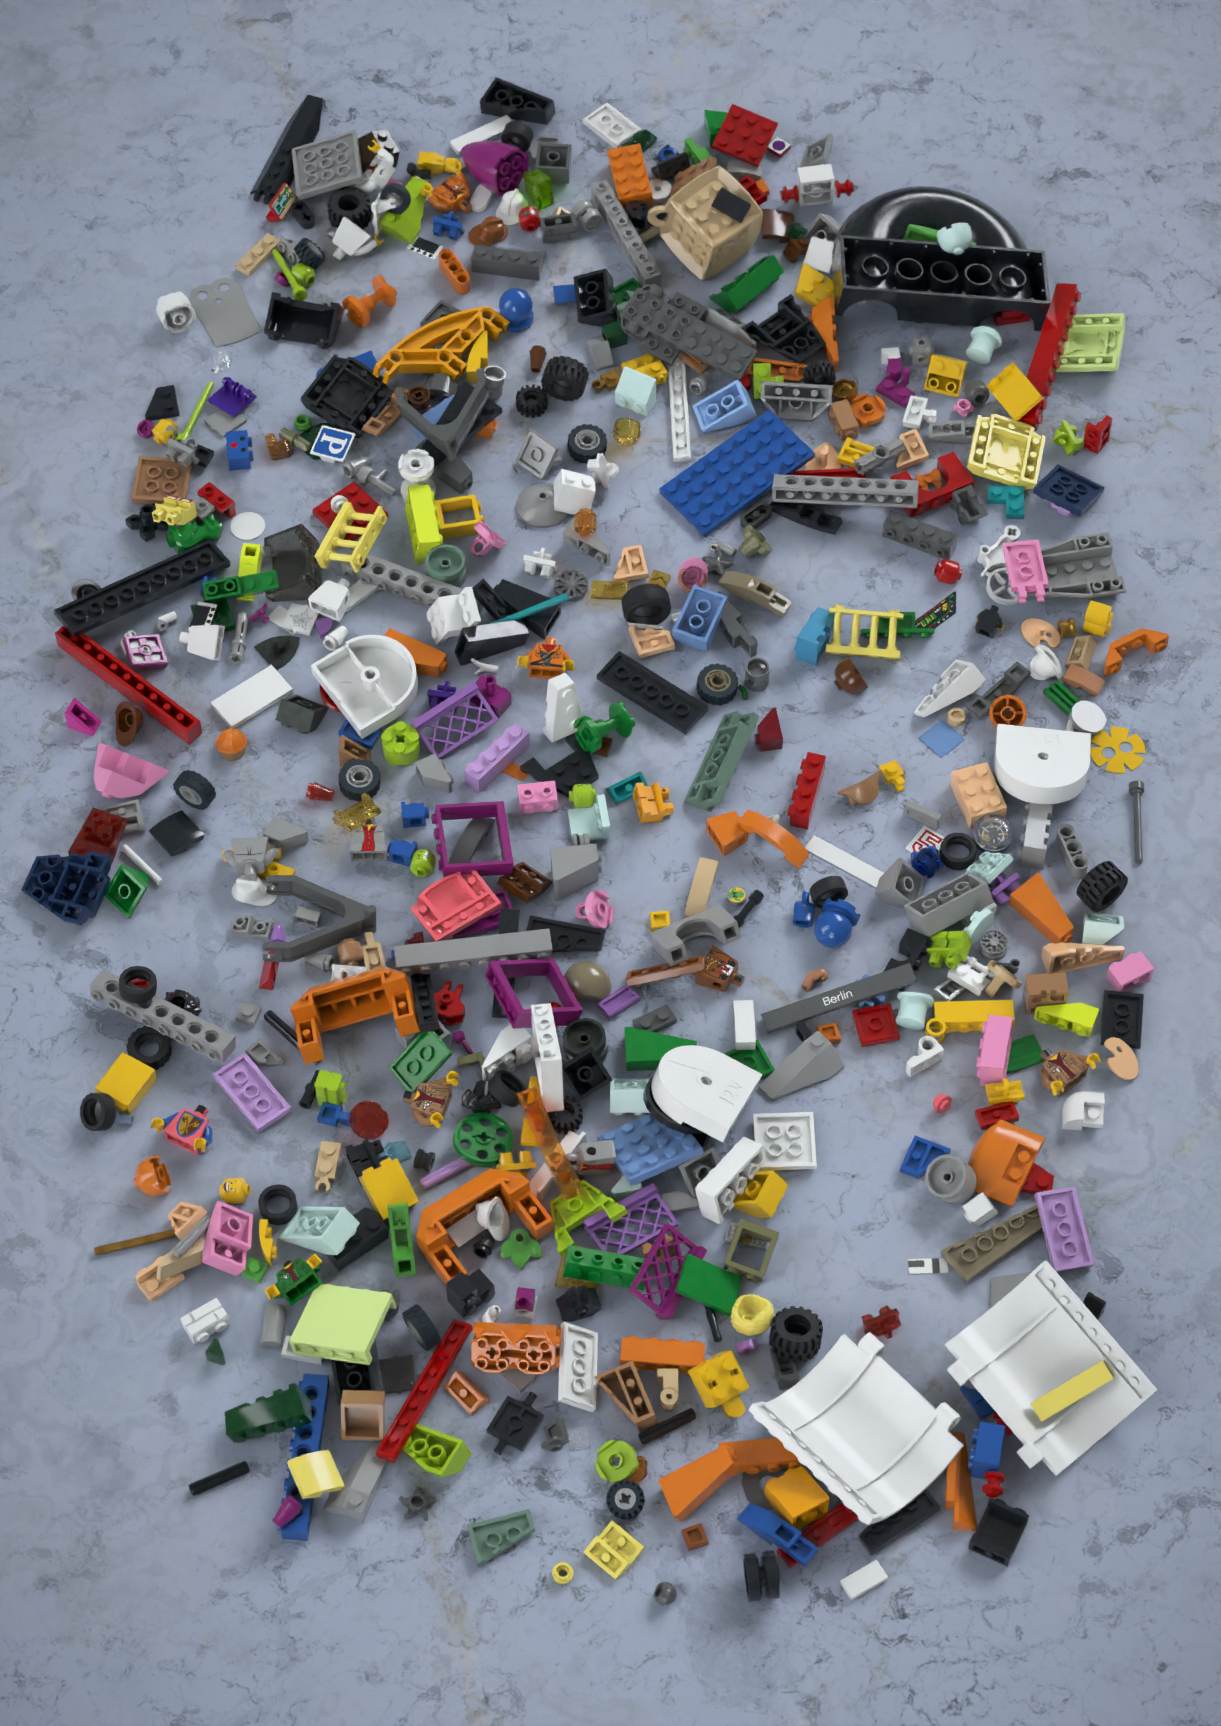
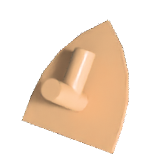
M828 442L814 449L815 458L805 465V470L841 469V464L837 463L838 453Z

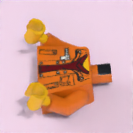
M460 161L456 162L458 169L454 167L453 163L450 166L451 171L457 174L456 176L453 174L433 190L429 183H426L420 189V193L423 196H428L427 199L436 210L448 213L454 211L457 213L460 209L469 212L472 208L470 203V187L464 173L460 171L462 168Z

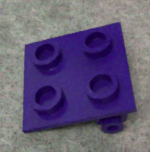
M224 377L222 379L223 386L207 401L235 417L257 396L242 384L234 382L230 377Z

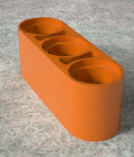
M441 250L438 254L440 270L458 294L465 295L469 293L471 287L468 272L452 250Z

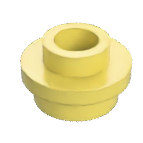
M558 1563L552 1570V1577L559 1584L569 1583L574 1575L573 1568L568 1563ZM564 1571L567 1573V1575L561 1577L559 1573Z

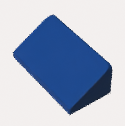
M574 284L553 286L554 303L576 302Z

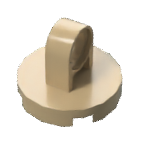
M992 959L987 964V967L996 976L984 992L993 998L1005 982L1018 989L1022 982L1020 980L1015 981L1017 977L1002 965L995 966L996 961Z

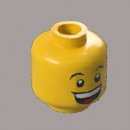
M242 1177L227 1178L223 1184H220V1198L229 1205L242 1204L251 1194L250 1184H247Z

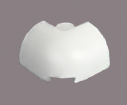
M1081 1091L1069 1096L1064 1102L1062 1109L1061 1129L1082 1131V1127L1103 1128L1104 1093Z

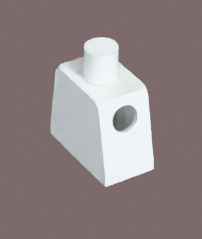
M341 578L338 583L330 580L325 581L309 596L310 610L340 622L351 602L348 589L350 583L344 578Z
M191 626L189 633L181 632L179 641L180 643L188 644L187 651L210 660L220 661L225 626Z

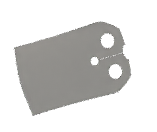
M229 278L215 280L210 285H201L192 289L189 301L216 347L232 344L261 332L242 288L237 282ZM221 284H228L230 289L226 292L220 291L219 286ZM205 291L208 293V297L203 300L198 299L197 294ZM216 299H221V300H222V302L219 303V304L216 303L215 301H216Z

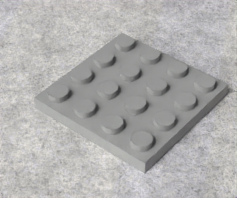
M356 130L292 148L298 200L363 181Z

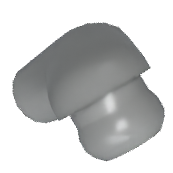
M724 541L714 542L709 546V550L713 554H718V551H721L730 557H734L737 552L735 548Z

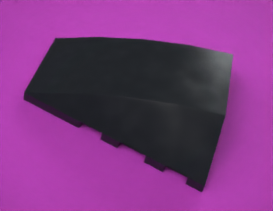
M792 294L778 302L777 312L757 325L752 320L741 328L752 339L799 364L826 346L817 330L811 326L808 317H805L802 313L801 307L795 303Z

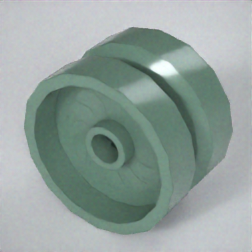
M444 544L432 548L427 553L425 559L426 576L458 588L461 587L466 579V563L463 552L453 545Z

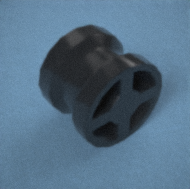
M418 1149L413 1167L417 1169L424 1168L425 1171L430 1172L434 1165L435 1153H426L423 1149Z

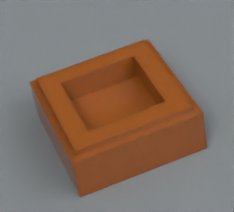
M702 1523L681 1530L688 1552L709 1545Z

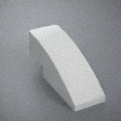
M753 1000L733 1001L736 1050H755L756 1035Z

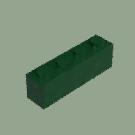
M295 1382L290 1384L289 1389L282 1391V1389L273 1391V1396L268 1398L261 1396L256 1398L253 1404L244 1403L225 1411L226 1435L234 1443H242L247 1439L261 1438L266 1434L280 1433L289 1428L303 1427L305 1424L312 1423L311 1400Z

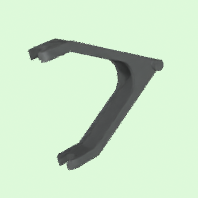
M484 368L477 369L478 384L458 417L445 425L431 424L407 403L406 396L404 397L403 386L396 387V398L402 417L444 453L449 461H454L457 458V451L489 398L488 382Z
M270 875L266 879V883L279 884L278 886H267L268 894L293 895L343 918L336 924L290 942H265L262 951L275 952L274 954H263V960L266 962H293L339 944L344 939L354 938L365 932L372 931L375 933L377 930L376 907L373 905H363L295 875Z

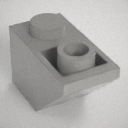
M435 753L415 762V772L424 787L447 793L453 792V777L445 771L444 762L442 759H438Z
M273 817L263 833V837H268L269 846H273V848L281 847V851L306 844L309 841L308 830L301 825L296 826L289 823L283 818Z

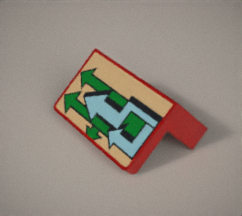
M283 183L269 204L271 210L266 216L269 222L282 221L297 198L287 183Z

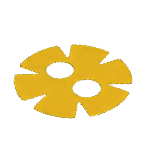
M1110 727L1111 737L1104 730H1101L1100 733L1092 738L1091 742L1101 747H1090V755L1099 767L1108 761L1105 769L1108 772L1125 773L1124 763L1131 770H1134L1144 760L1143 757L1134 753H1145V745L1136 733L1127 738L1129 729ZM1129 742L1132 744L1133 749L1129 753H1124L1120 750V744ZM1106 747L1113 748L1115 756L1106 758L1102 754L1103 749Z

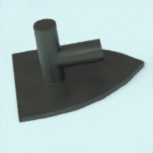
M272 637L254 647L269 665L278 670L294 657L299 647L300 637Z

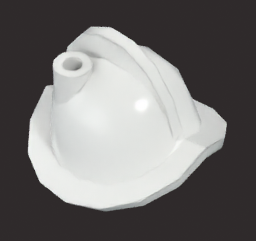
M1039 644L1034 648L1038 654L1033 657L1029 664L1030 676L1036 680H1045L1056 676L1060 680L1062 670L1059 660L1048 647Z

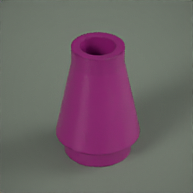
M289 1496L283 1500L272 1521L282 1529L285 1524L301 1513L300 1509L303 1506L293 1497Z

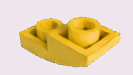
M260 1219L259 1237L265 1261L269 1263V1266H272L273 1259L277 1258V1246H274L272 1227H269L268 1220Z

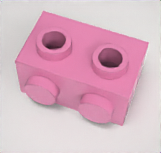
M555 781L517 785L520 814L558 810Z

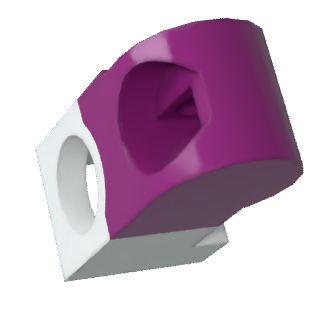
M899 347L881 348V364L887 365L886 376L898 382L901 379L902 371Z
M518 1287L515 1315L517 1317L534 1319L537 1305L535 1289Z

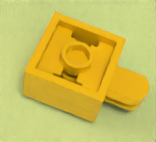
M731 1350L722 1351L688 1370L706 1408L721 1405L728 1418H737L744 1414L745 1406L739 1394L750 1387Z

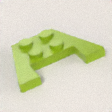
M585 1180L580 1181L549 1202L555 1227V1239L558 1245L557 1251L562 1257L566 1254L568 1245L576 1246L568 1232L581 1225L585 1219L605 1210L614 1223L628 1214L626 1208L616 1203L612 1198L602 1194L600 1190Z

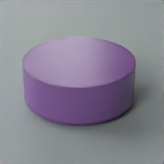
M750 1339L739 1343L736 1348L739 1355H748L758 1349V1345L755 1339Z

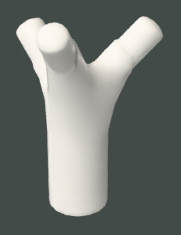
M471 658V662L480 667V669L474 672L475 675L484 671L498 672L499 666L485 664Z

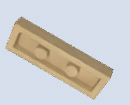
M267 233L236 264V269L250 277L272 255V250L278 248L280 239Z

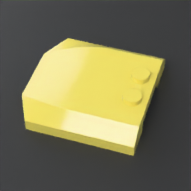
M997 414L981 418L982 415H979L975 422L967 468L972 474L1009 486H1024V490L1034 489L1037 485L1045 436L1043 434L1039 436L1034 432V427L1023 422H1016L1013 419Z

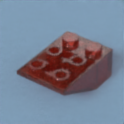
M92 808L68 851L69 856L70 853L87 855V852H97L109 855L112 865L128 819Z

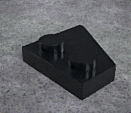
M174 385L156 388L146 411L145 419L153 421L180 416Z

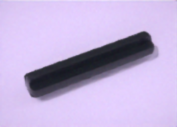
M689 1408L640 1432L638 1438L645 1445L695 1420L696 1413L692 1408Z
M242 1461L190 1483V1492L195 1496L249 1473V1466L246 1461Z

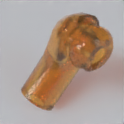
M637 1456L639 1466L628 1481L632 1480L634 1483H638L647 1476L648 1462L643 1456Z

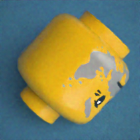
M161 419L152 429L153 439L159 445H162V443L169 445L167 443L170 438L174 440L179 434L178 426L170 419Z

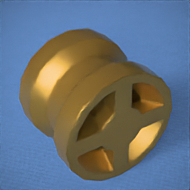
M1069 618L1067 621H1057V630L1061 639L1069 635L1072 637L1077 635L1076 623L1073 618Z

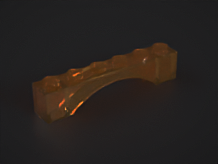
M536 1086L517 1093L519 1106L563 1201L581 1195L580 1180L562 1149Z

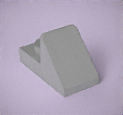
M603 337L586 341V346L597 371L614 367L608 341H605Z

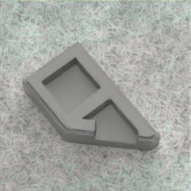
M260 1039L245 1051L249 1058L258 1066H283L285 1064V1061Z
M681 1190L661 1194V1198L672 1214L700 1209L698 1200Z

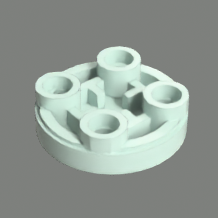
M984 908L981 912L975 911L970 918L972 922L964 928L963 931L971 939L972 944L981 939L982 935L991 926L994 919V913L991 910Z

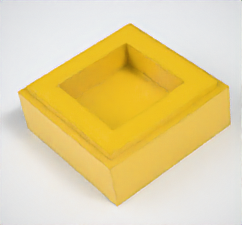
M669 911L650 912L651 932L670 925Z

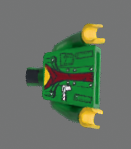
M316 1253L306 1261L300 1257L293 1261H286L283 1269L276 1274V1285L273 1284L264 1290L270 1300L272 1298L282 1299L285 1297L289 1304L293 1306L323 1283L316 1274L321 1270V1262L323 1261Z

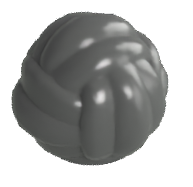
M669 1582L659 1583L654 1591V1598L661 1605L673 1603L677 1596L675 1587Z

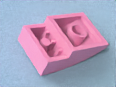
M218 1201L207 1229L202 1263L234 1276H238L245 1270L246 1252L251 1249L253 1215Z

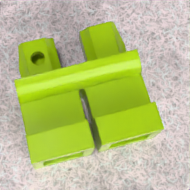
M939 931L930 937L933 942L931 948L926 950L930 955L929 964L932 968H940L942 962H945L948 967L957 968L959 962L966 961L973 942L965 931H949V933L948 931Z

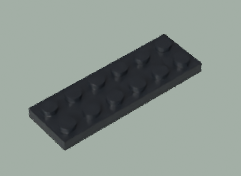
M620 651L597 674V680L685 735L708 711V705Z

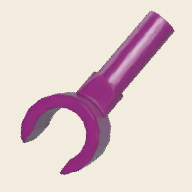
M463 1031L452 1033L455 1044L461 1042L469 1055L474 1053L467 1044Z

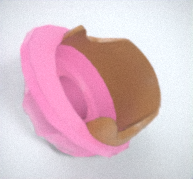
M697 557L685 560L677 573V583L681 589L687 592L691 591L693 585L704 588L708 580L707 565L702 559Z

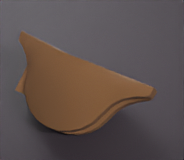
M880 769L859 783L838 791L837 794L847 796L852 806L856 803L860 805L871 803L879 793L878 779L882 770Z

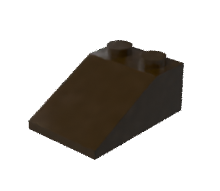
M387 129L371 131L358 138L362 172H365L375 156L378 155L368 148V146L374 147L375 143L372 140H375L381 145V148L393 156V167H397L400 151Z

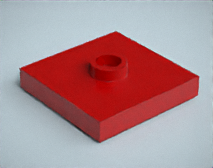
M891 1003L852 1010L861 1047L900 1040Z

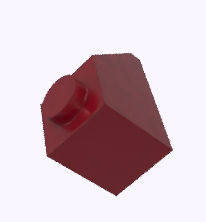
M776 708L770 710L757 726V734H754L755 744L759 745L760 752L783 748V736Z

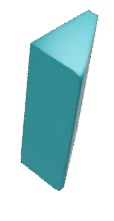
M640 771L607 787L606 791L615 804H618L633 796L636 783H644V786H648Z

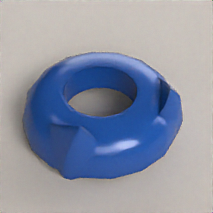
M666 145L658 152L657 158L659 162L671 158L665 157V153H672L671 157L679 153L676 149Z

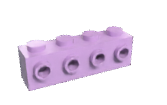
M516 723L506 728L503 735L495 739L488 749L482 751L473 763H469L464 770L465 783L480 793L530 746L529 732Z

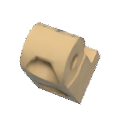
M657 1369V1383H663L660 1405L666 1411H673L678 1406V1369Z

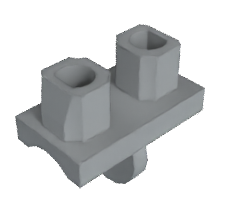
M171 438L168 440L167 443L170 447L165 453L168 459L175 461L180 456L178 462L186 468L191 462L197 464L200 461L199 458L195 457L197 447L195 446L194 439L186 438L181 440L180 443Z

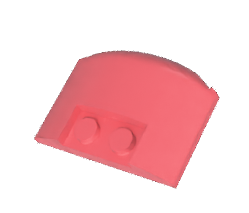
M471 870L472 874L457 872L439 879L418 896L419 900L415 906L412 905L411 911L434 941L452 939L454 934L483 917L486 919L501 906L499 899L476 870Z

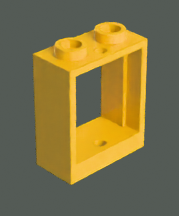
M475 494L435 500L433 502V505L437 507L436 520L440 522L439 534H442L443 539L479 534L474 526L479 521L484 523L483 515H479L481 504L480 501H476ZM469 508L473 509L475 520L444 524L442 513Z

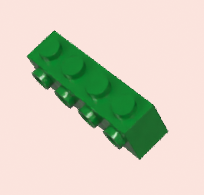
M568 1245L564 1258L563 1277L630 1288L645 1258ZM644 1281L639 1282L637 1290L644 1291Z

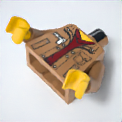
M1046 1048L1040 1054V1057L1045 1061L1042 1064L1040 1074L1042 1087L1051 1091L1054 1096L1056 1095L1059 1098L1087 1077L1088 1066L1095 1069V1063H1101L1098 1054L1092 1053L1089 1056H1084L1062 1049L1054 1055L1049 1048Z
M450 1071L444 1078L420 1083L416 1093L405 1090L403 1102L411 1104V1113L422 1127L435 1126L436 1128H441L453 1096L451 1084L453 1086H458L459 1084L456 1078L460 1077L457 1072Z

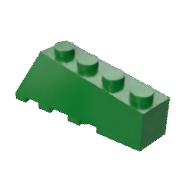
M774 255L764 256L747 269L748 273L744 272L734 278V282L720 288L722 292L718 294L713 293L709 298L728 312H740L745 308L744 305L746 303H750L757 298L756 295L758 293L766 291L770 283L778 281L780 279L779 276L784 271Z

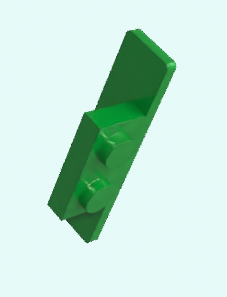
M900 612L904 615L903 620L897 619L896 635H901V638H911L912 635H919L920 638H929L935 633V628H916L915 612ZM879 618L877 635H883V638H888L890 618ZM861 629L860 635H864V638H870V629Z

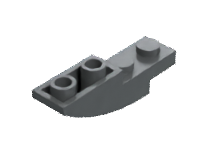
M728 598L719 622L722 632L733 648L741 646L750 657H753L757 654L758 642L754 636L749 635L745 626L741 624L742 614L739 609L732 606Z

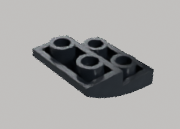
M183 810L168 816L149 830V833L171 857L187 851L188 845L203 840L205 835Z

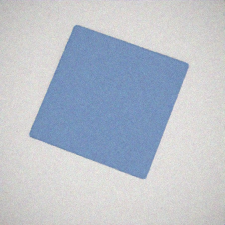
M940 720L919 737L922 742L941 758L964 741V738L943 720Z

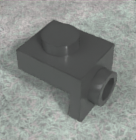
M557 1418L544 1427L547 1440L541 1444L542 1449L556 1452L570 1442L564 1419Z

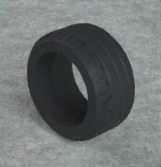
M656 584L635 586L629 589L622 597L623 615L628 623L658 625L671 613V603L667 590Z

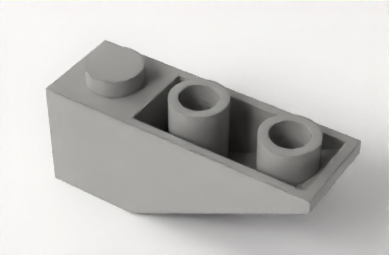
M575 517L563 531L564 543L580 550L585 555L595 558L600 563L610 565V552L589 523Z

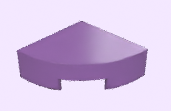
M329 617L314 621L321 639L328 635L333 627V619Z

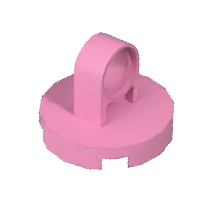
M479 521L474 526L479 533L471 544V551L475 555L483 557L493 546L502 550L506 545V542L495 531L490 530L489 526ZM482 543L483 549L477 552V546Z
M603 890L590 892L586 902H582L577 906L575 910L576 916L583 921H589L594 928H607L606 926L610 925L613 920V905H609L607 900L610 899L609 895ZM585 909L586 915L582 916V912Z

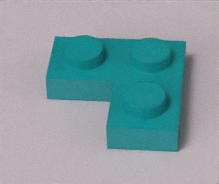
M988 485V504H1006V519H1024V486Z

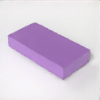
M626 984L597 1003V1007L608 1020H611L640 1001V996L632 986Z

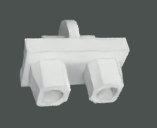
M598 453L596 459L588 460L587 469L589 472L593 471L592 476L595 477V483H602L604 488H609V479L611 477L615 478L619 472L617 464L607 463L603 453Z
M543 547L540 552L534 551L533 556L524 555L523 558L525 563L524 572L528 575H534L536 568H541V577L551 579L553 572H557L558 566H556V561L551 560L552 555L546 554V548Z
M332 964L330 982L366 972L367 967Z

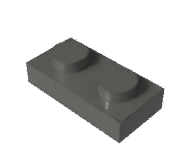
M667 1004L633 1020L635 1028L655 1033L677 1023L675 1015Z

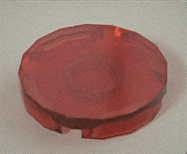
M371 1100L361 1101L350 1111V1127L360 1138L375 1140L381 1137L387 1130L389 1123L388 1114L378 1103Z

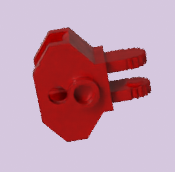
M447 980L444 988L434 993L438 1020L442 1024L453 1026L464 1021L465 1006L460 1001L463 984L459 983L455 992H451L452 981Z

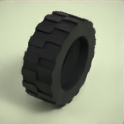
M143 1026L136 1029L127 1040L128 1055L155 1070L163 1067L169 1061V1057L172 1054L169 1036L162 1035L151 1027ZM147 1040L157 1042L159 1045L158 1052L153 1056L142 1055L139 1048L143 1042Z

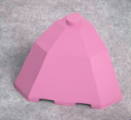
M98 744L93 777L96 790L101 791V796L112 800L113 797L121 799L141 795L169 772L165 768L108 745Z

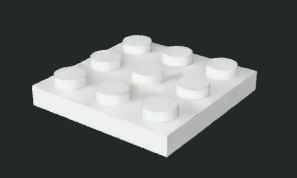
M813 1112L753 1114L754 1141L763 1145L766 1157L758 1171L817 1169Z

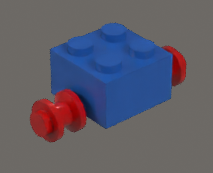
M994 1412L993 1418L997 1421L996 1424L980 1421L979 1428H974L968 1469H972L971 1477L987 1480V1484L982 1486V1491L990 1498H997L1003 1494V1488L1000 1487V1483L1005 1481V1475L999 1473L998 1468L1003 1437L1012 1434V1430Z

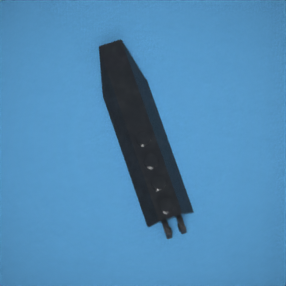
M307 95L288 121L250 194L255 193V202H259L262 195H265L263 203L268 205L283 183H287L290 187L295 178L292 148L314 142L320 129L323 98Z

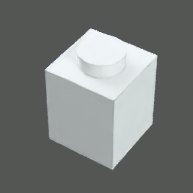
M983 1192L962 1206L966 1211L964 1216L970 1224L974 1223L978 1227L998 1214Z

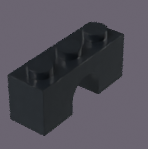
M908 928L899 943L898 952L905 955L908 959L898 961L891 958L884 971L908 963L911 964L913 972L918 971L922 964L921 958L927 956L928 952L926 950L930 948V945H928L929 937ZM905 987L899 988L897 990L903 992Z

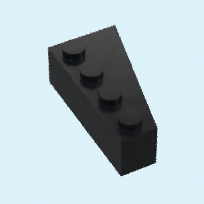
M497 77L479 101L482 114L498 117L508 115L510 119L548 125L556 113L554 100Z

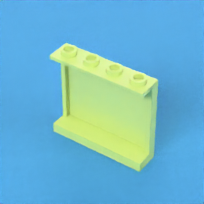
M321 1284L313 1290L289 1340L294 1354L370 1365L373 1359L370 1348L389 1308L396 1309L393 1296L387 1292Z

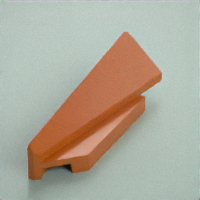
M755 358L746 374L753 376V363H771V377L784 376V381L798 383L804 378L803 371L807 365Z
M950 1432L964 1446L946 1467L945 1509H953V1529L976 1531L977 1522L970 1469H968L969 1461L965 1434L962 1432Z

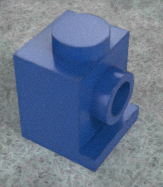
M401 802L403 828L426 826L429 810L428 807H424V803L405 805V802Z
M394 839L393 842L389 843L387 849L390 861L410 867L412 855L418 850V845L415 841L410 844L405 840Z

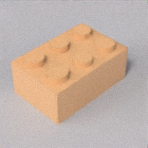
M987 762L951 772L950 785L969 829L976 828L982 821L983 824L988 823L989 819L1006 820L1007 805Z

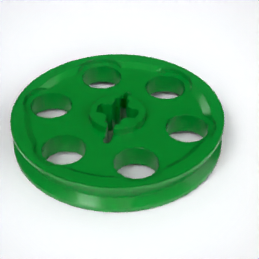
M483 1112L473 1113L462 1118L456 1125L453 1135V1146L457 1154L464 1161L479 1167H491L499 1164L500 1153L496 1152L495 1148L502 1147L505 1152H511L514 1142L513 1132L503 1119ZM486 1120L490 1125L482 1126L479 1122ZM468 1126L472 1131L464 1132L461 1128ZM504 1131L506 1136L500 1137L496 1132ZM465 1142L468 1143L471 1147L468 1149H464L460 1146V1144ZM484 1153L487 1158L479 1159L477 1154Z

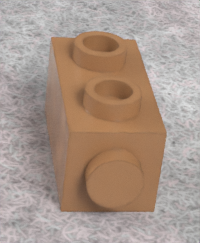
M848 399L831 403L828 417L834 423L835 434L839 435L841 441L846 440L847 437H858L859 425Z

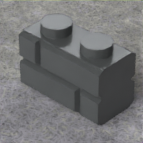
M574 213L540 218V231L543 243L577 238V224Z

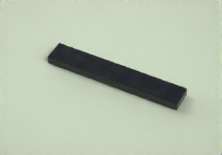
M500 909L498 934L518 932L520 910ZM506 977L514 991L515 977ZM494 993L492 1017L507 1018Z
M430 973L410 975L420 1032L440 1030Z

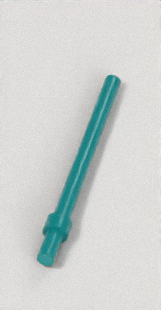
M564 593L492 623L519 620L567 601L569 598L567 593Z

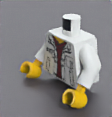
M372 140L375 143L374 147L368 146V148L378 155L375 156L363 173V181L348 187L352 188L355 186V188L361 191L371 193L382 189L395 172L393 156L381 148V145L375 140Z

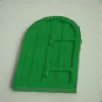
M1034 1034L1012 1041L1007 1073L1017 1072L1045 1062L1040 1057L1042 1049Z

